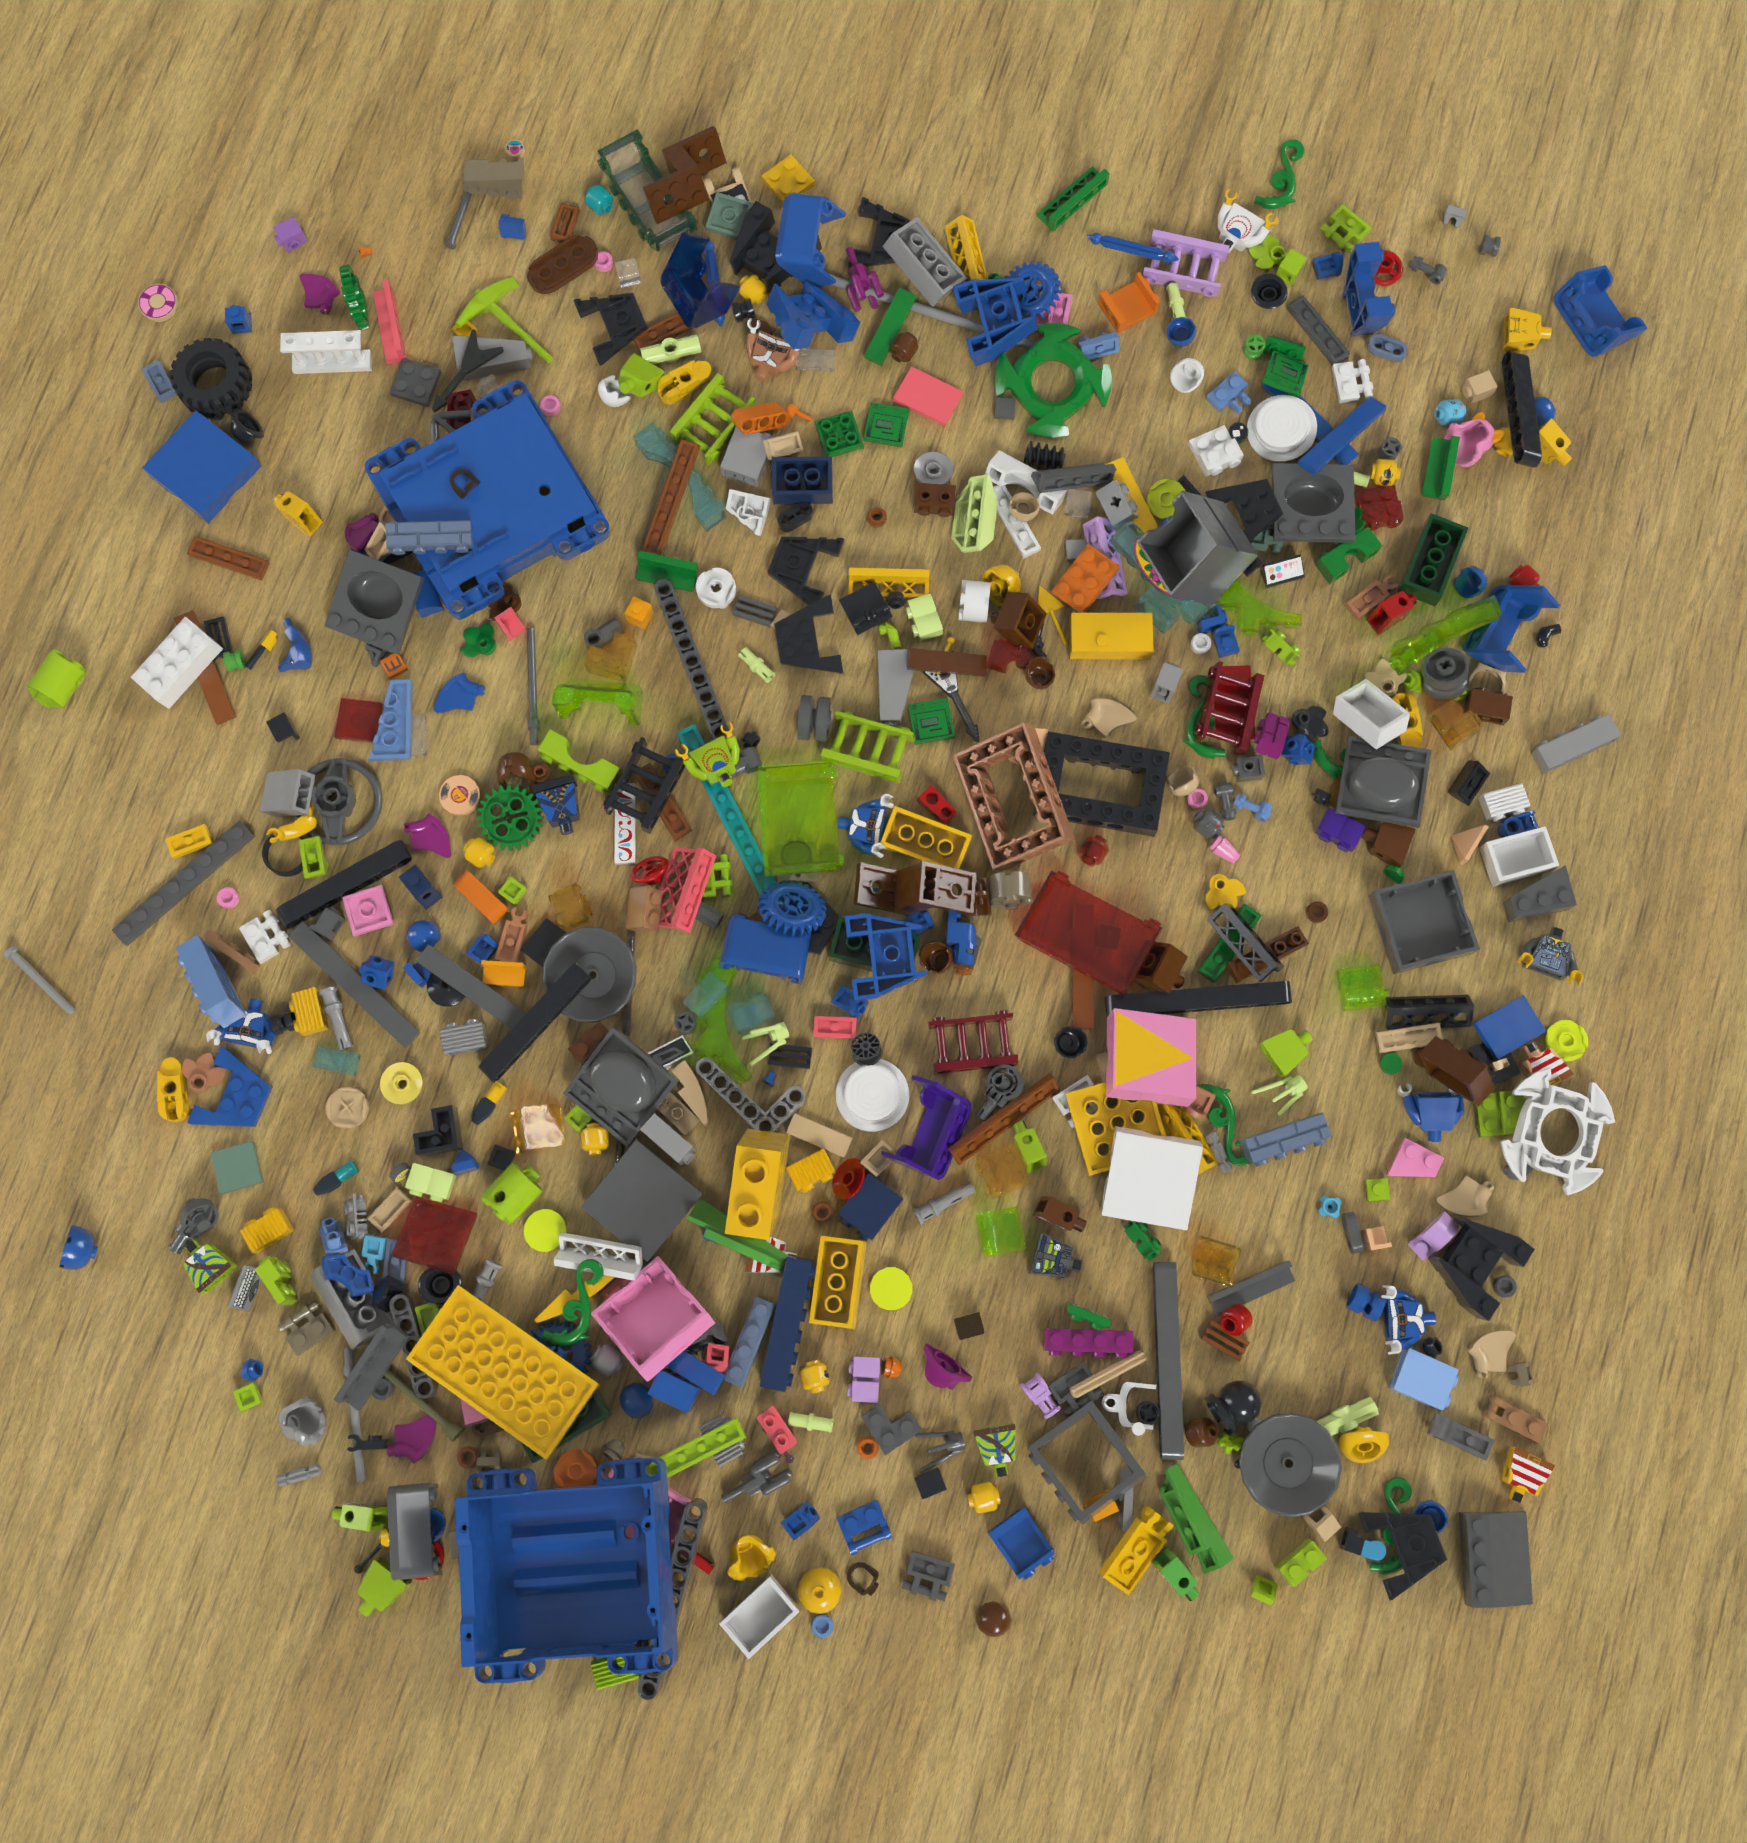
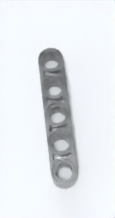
M395 1295L390 1300L389 1305L395 1326L409 1336L402 1346V1351L414 1392L419 1398H431L438 1391L437 1381L424 1372L418 1373L416 1366L406 1360L411 1352L410 1343L413 1340L418 1342L422 1337L414 1302L410 1296ZM403 1298L406 1302V1306L402 1311H400L397 1307V1303L400 1299ZM407 1319L412 1322V1328L409 1331H406L403 1327ZM425 1382H428L431 1386L428 1394H424L422 1391V1385Z

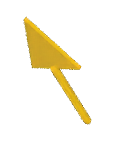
M1039 585L1038 605L1046 613H1050L1061 640L1066 645L1067 641L1053 612L1065 605Z

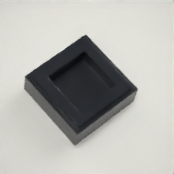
M495 1145L487 1165L505 1170L513 1162L516 1152Z

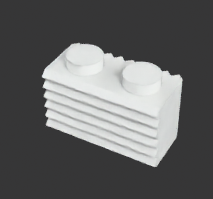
M1523 783L1484 793L1478 798L1486 821L1493 820L1494 822H1499L1506 819L1507 815L1512 814L1514 817L1525 813V810L1530 807Z

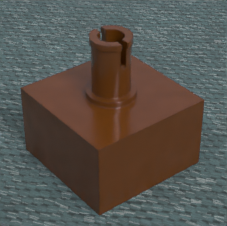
M1008 592L1000 612H992V615L997 616H991V623L995 624L994 628L1013 647L1033 649L1047 613L1028 593Z
M1145 940L1127 977L1144 989L1170 993L1173 986L1179 989L1185 982V978L1179 975L1188 956L1172 944Z

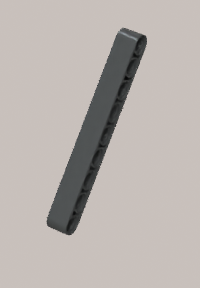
M659 580L654 587L658 602L712 740L717 739L716 734L721 731V724L726 732L729 731L673 586L668 580ZM663 589L669 590V592L666 594L660 593V591ZM669 607H676L673 612L667 611ZM677 624L683 625L679 630L674 629V626ZM683 642L690 643L686 648L681 647ZM690 660L697 661V663L692 666L687 664ZM699 677L704 678V681L700 684L694 682ZM706 695L711 696V699L707 702L701 700ZM713 713L719 715L715 720L708 718Z
M1153 1262L1157 1400L1160 1410L1158 1419L1160 1459L1184 1460L1176 1262Z
M701 1498L693 1499L685 1507L671 1558L673 1595L678 1600L677 1603H674L677 1627L708 1511L707 1503ZM691 1506H697L700 1509V1515L693 1514ZM686 1528H691L695 1533V1537H689L685 1532ZM680 1550L687 1551L689 1559L682 1558ZM674 1572L681 1573L683 1581H678L674 1576ZM653 1639L650 1640L649 1646L653 1645ZM662 1653L661 1659L663 1663L668 1664L669 1656L666 1653ZM666 1671L641 1674L638 1694L642 1699L651 1700L658 1694ZM646 1683H652L655 1690H649L646 1687Z

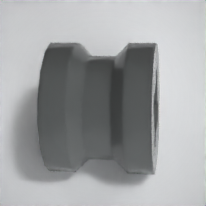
M1485 234L1480 245L1479 254L1485 255L1487 253L1492 257H1496L1500 248L1501 237L1491 238Z
M1392 437L1385 439L1378 450L1379 458L1396 460L1402 448L1400 441Z
M681 1012L675 1018L674 1024L679 1033L689 1035L695 1031L697 1022L691 1013Z

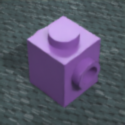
M294 217L282 221L273 227L277 234L274 236L279 247L284 246L287 252L296 250L308 242Z

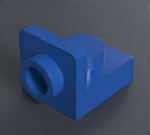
M1220 604L1216 605L1213 610L1214 617L1210 615L1201 619L1197 627L1199 633L1214 632L1219 625L1226 623L1227 615L1225 610L1221 609Z
M1228 624L1219 625L1212 635L1219 658L1237 654L1240 651L1234 634L1236 629L1234 624L1229 626Z
M843 985L831 1001L834 1006L849 1013L853 1018H857V1020L865 1012L868 1005L866 1000L854 1001L853 991Z
M806 1501L787 1516L781 1524L791 1538L795 1540L810 1529L820 1517L816 1509Z

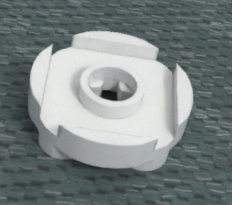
M711 568L712 570L701 573L696 582L698 599L710 608H726L736 595V585L732 575L722 568ZM719 584L721 590L713 592L711 587Z

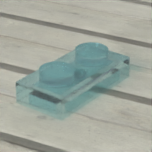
M318 1046L313 1067L356 1076L361 1055Z

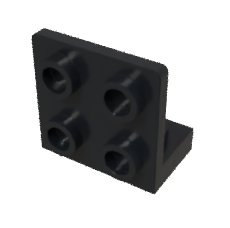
M1484 1043L1474 1045L1465 1050L1470 1054L1471 1058L1476 1061L1480 1059L1487 1066L1507 1058L1509 1067L1494 1072L1488 1066L1487 1070L1492 1077L1493 1085L1520 1074L1511 1052L1495 1061Z

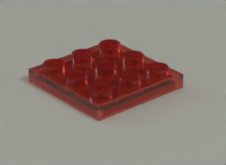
M416 1196L392 1256L455 1274L477 1219V1213Z

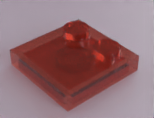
M341 698L334 737L341 740L373 743L375 734L377 735L383 704L381 702Z

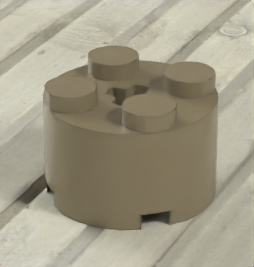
M1013 871V874L1006 875V872H1000L989 877L991 907L1006 906V910L1018 909V905H1031L1033 903L1029 873Z

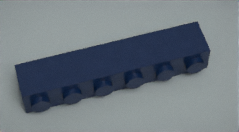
M792 1255L787 1256L760 1387L785 1392L787 1386L791 1387L794 1374L790 1373L791 1365H796L798 1352H794L796 1343L800 1344L803 1331L799 1330L800 1322H805L807 1309L803 1307L805 1300L809 1301L812 1288L808 1287L809 1279H814L816 1266H812L813 1260Z

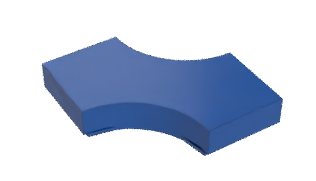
M344 1253L321 1258L325 1280H336L342 1283L349 1290L351 1297L373 1293L374 1287L370 1270H361L349 1263Z

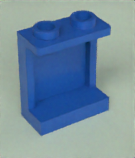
M1024 1506L988 1531L989 1536L1019 1580L1021 1578L1025 1580L1036 1573L1034 1570L1040 1564L1044 1567L1054 1559L1052 1556L1055 1554V1551Z

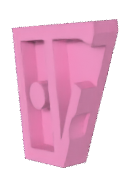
M1056 293L1060 298L1059 301L1053 300L1056 308L1049 306L1051 314L1044 310V319L1038 314L1036 324L1059 323L1068 325L1073 299L1072 294Z
M1404 1138L1386 1175L1389 1177L1434 1178L1440 1169L1444 1157Z

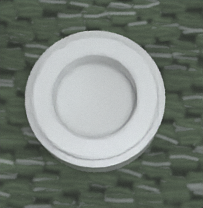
M1198 633L1193 636L1190 647L1196 654H1205L1211 647V639L1204 633Z

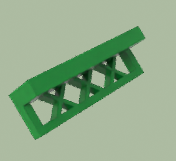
M1092 166L1037 213V217L1052 232L1055 231L1108 185L1110 173L1106 169L1099 173ZM1093 175L1094 178L1086 183L1087 178ZM1075 188H1081L1076 194L1073 195V190ZM1061 200H1067L1062 206L1059 207V202ZM1047 212H1054L1049 216V219L1045 216Z

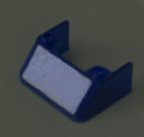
M682 233L661 275V286L685 325L690 328H698L725 315L740 286L712 281L708 289L701 279L706 271V264L701 255L709 238Z

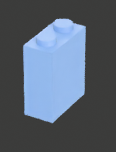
M1407 1348L1402 1351L1388 1389L1431 1408L1443 1411L1444 1408L1449 1406L1451 1401L1450 1391L1458 1382V1369L1411 1348Z

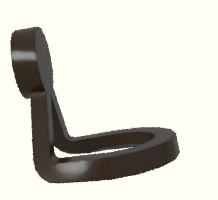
M466 469L456 470L450 478L452 489L461 499L465 498L469 492L480 484V481ZM458 474H467L472 479L465 487V492L456 487L454 483L455 477Z
M857 1562L848 1569V1583L860 1595L868 1594L872 1596L879 1586V1583L876 1582L879 1573L868 1564ZM856 1568H865L873 1576L871 1585L868 1588L863 1589L852 1581L851 1575Z

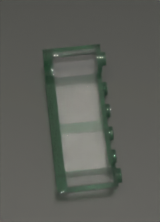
M637 129L597 151L599 156L597 163L609 180V188L613 196H618L622 210L624 212L627 210L631 224L639 229L638 234L641 240H646L649 247L659 251L661 247L679 237L696 231L697 224L695 217L687 209L659 224H656L643 187L663 178V175L650 157L648 148L643 145L641 141L643 137ZM672 194L665 195L663 201H669Z

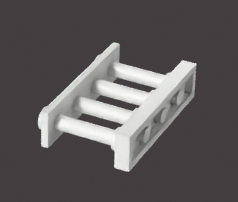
M360 330L281 333L280 352L292 353V372L294 374L372 371V352L370 349L361 350Z

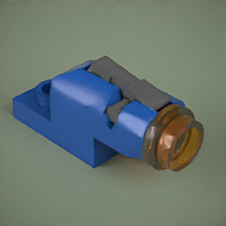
M949 911L946 945L954 947L952 948L954 958L953 969H955L956 975L970 976L974 970L981 938L976 935L973 924L957 922V920L961 921V913Z

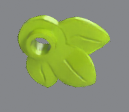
M1269 234L1263 240L1262 245H1256L1248 249L1251 257L1257 260L1255 267L1263 270L1270 269L1273 265H1280L1287 255L1284 247L1280 246L1278 239Z

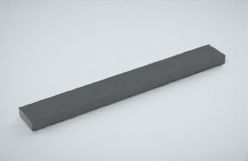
M302 921L288 935L293 942L404 1048H407L421 1034L373 987L361 983V976L309 928L305 922Z

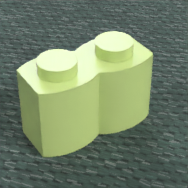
M931 593L907 600L908 607H905L908 619L912 618L914 625H911L914 637L918 636L921 642L943 635L942 624Z
M413 1163L405 1188L410 1190L409 1194L422 1197L424 1193L431 1195L430 1200L442 1203L443 1199L449 1200L456 1175Z

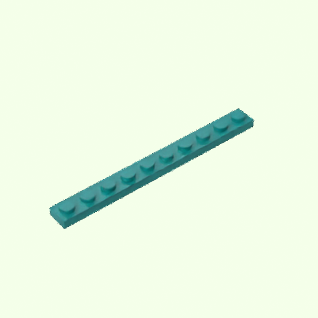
M695 724L677 732L681 743L688 748V756H690L689 752L705 745ZM701 780L759 895H762V891L767 889L768 885H774L776 880L728 787H722L720 782L710 784L707 780Z

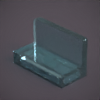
M710 972L682 1002L701 1019L729 990V987L723 980H720Z

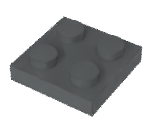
M403 358L390 394L393 397L428 407L441 376V370Z

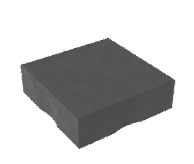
M1454 870L1428 876L1417 882L1401 883L1374 890L1368 896L1393 975L1471 955L1480 950L1472 923L1464 908L1463 896Z
M635 1140L581 1208L625 1244L640 1246L642 1248V1258L648 1262L703 1194L639 1141Z

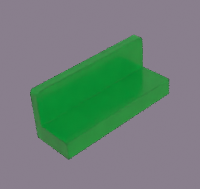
M1451 436L1449 440L1432 438L1421 493L1423 497L1445 500L1450 496L1460 437Z
M639 550L636 580L656 584L659 580L665 579L670 581L674 589L688 592L694 591L699 573L697 563Z

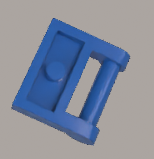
M878 1500L837 1517L852 1556L858 1554L859 1550L883 1539L889 1540L893 1538ZM880 1524L881 1531L859 1541H853L852 1536Z

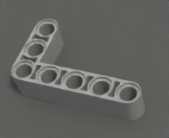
M701 1058L696 1063V1071L699 1076L754 1130H760L762 1123L769 1122L772 1125L769 1132L776 1133L805 1102L804 1091L800 1087L793 1086L764 1112L711 1059ZM710 1064L712 1067L711 1071L706 1074L702 1073V1065ZM719 1078H724L727 1082L725 1087L717 1088L715 1085L716 1081ZM793 1092H799L802 1097L800 1101L792 1102L790 1095ZM733 1093L741 1094L742 1097L738 1103L730 1101ZM750 1107L755 1108L757 1111L756 1115L752 1118L745 1116V1111ZM778 1107L786 1108L787 1112L784 1117H777L775 1115Z

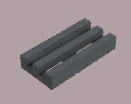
M739 595L732 614L733 616L771 628L770 625L774 620L777 607ZM742 603L747 604V605H750V606H754V607H757V608H760V609H763V610H766V611H769V612H771V613H768V612H765V611H762V610H759V609H756V608H753V607H749V606L743 605ZM739 609H742V610L751 612V613L756 614V615H761V616L767 617V618H769V620H764V619H761V618H758V617H755V616H752V615H749V614L740 612Z

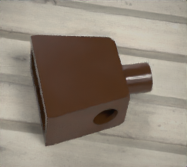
M1382 822L1377 830L1366 827L1361 838L1372 842L1369 849L1370 854L1389 865L1400 868L1404 863L1416 829Z

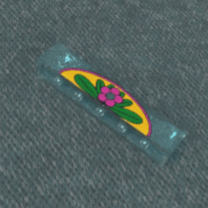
M1132 520L1124 523L1109 540L1114 550L1121 553L1127 559V563L1136 568L1141 573V577L1150 582L1155 587V591L1159 595L1164 596L1169 601V605L1183 615V619L1187 623L1192 624V626L1198 624L1216 605L1192 601V599L1189 601L1171 597L1137 543L1145 533Z

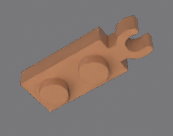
M1391 574L1383 579L1382 584L1376 580L1345 604V607L1357 621L1377 607L1382 601L1386 600L1390 596L1388 592L1396 589L1398 586L1397 582L1394 585H1389L1387 582L1392 577Z
M513 907L511 911L513 919L512 921L506 920L495 956L496 961L517 962L528 927L522 924L528 918L527 910L524 909L522 916H517L518 909Z

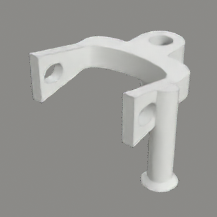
M1125 1382L1121 1387L1120 1394H1107L1102 1398V1406L1106 1411L1118 1412L1121 1425L1132 1427L1133 1433L1140 1436L1145 1432V1429L1153 1430V1425L1140 1422L1131 1423L1128 1421L1126 1415L1127 1395L1133 1387L1156 1389V1385ZM1110 1398L1115 1402L1112 1407H1108L1106 1401Z

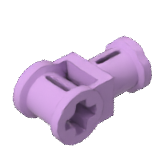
M1038 1372L1028 1382L1020 1384L1027 1397L1034 1405L1038 1404L1045 1414V1420L1061 1409L1060 1405L1057 1406L1051 1398L1050 1394L1052 1393Z

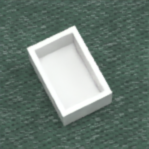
M1367 679L1337 696L1333 710L1334 716L1375 749L1380 748L1407 730L1410 717L1409 712Z
M1546 826L1489 841L1479 848L1492 887L1547 873L1559 866Z
M770 1574L720 1621L719 1625L745 1656L750 1659L796 1616L801 1608L774 1576Z

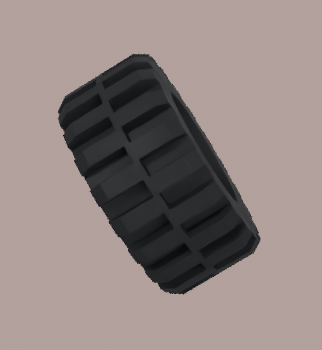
M203 338L204 341L198 339L193 341L192 345L189 346L187 344L184 346V350L177 353V359L172 361L171 367L173 370H170L172 388L191 412L197 410L203 416L205 415L206 418L211 419L214 416L218 418L225 417L224 414L227 413L231 415L232 410L237 407L241 408L243 406L242 402L244 400L247 401L250 396L248 391L252 390L251 381L253 380L250 369L239 351L230 343L223 342L217 338L214 341L211 338ZM215 367L227 369L225 378L216 387L206 390L196 388L199 377L208 369Z

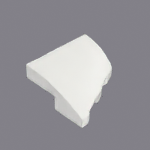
M730 489L726 510L735 515L741 523L749 527L755 535L761 536L771 498Z

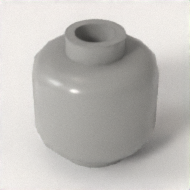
M609 1344L598 1345L589 1359L592 1361L591 1367L604 1376H610L613 1372L617 1374L623 1366L621 1361L622 1353Z

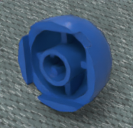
M71 1225L59 1268L77 1270L86 1266L90 1258L95 1259L98 1246H94L95 1238L90 1231Z

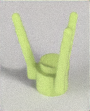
M784 1022L751 1030L750 1034L742 1036V1039L745 1040L769 1033L771 1040L777 1041L749 1063L750 1066L762 1060L779 1046L786 1044L785 1039L789 1037V1032Z
M1297 1075L1294 1078L1289 1076L1284 1080L1252 1090L1251 1093L1256 1094L1286 1084V1090L1272 1099V1102H1276L1288 1094L1293 1096L1277 1113L1278 1116H1281L1298 1098L1303 1096L1302 1092L1307 1090L1308 1087L1304 1079Z

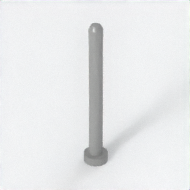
M16 946L6 950L4 957L7 960L12 959L67 1014L72 1015L75 1013V1008L18 954L20 950Z

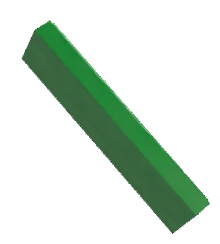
M899 287L864 355L865 359L880 366L883 365L890 351V344L899 334L917 299V295Z
M1246 904L1239 911V914L1252 929L1262 916ZM1230 930L1232 942L1240 941L1238 930ZM1222 937L1197 971L1213 983L1217 981L1226 965L1235 955L1234 951Z

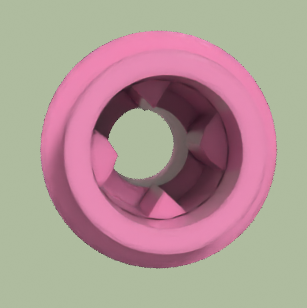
M1220 835L1209 846V849L1212 850L1211 853L1232 864L1241 855L1225 837Z

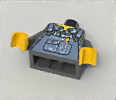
M1552 927L1549 936L1541 935L1538 938L1531 939L1522 947L1520 957L1517 960L1518 964L1521 961L1524 962L1523 968L1560 981L1569 975L1568 983H1572L1574 979L1580 985L1584 978L1583 973L1578 970L1574 952L1571 950V944L1561 940L1564 930Z

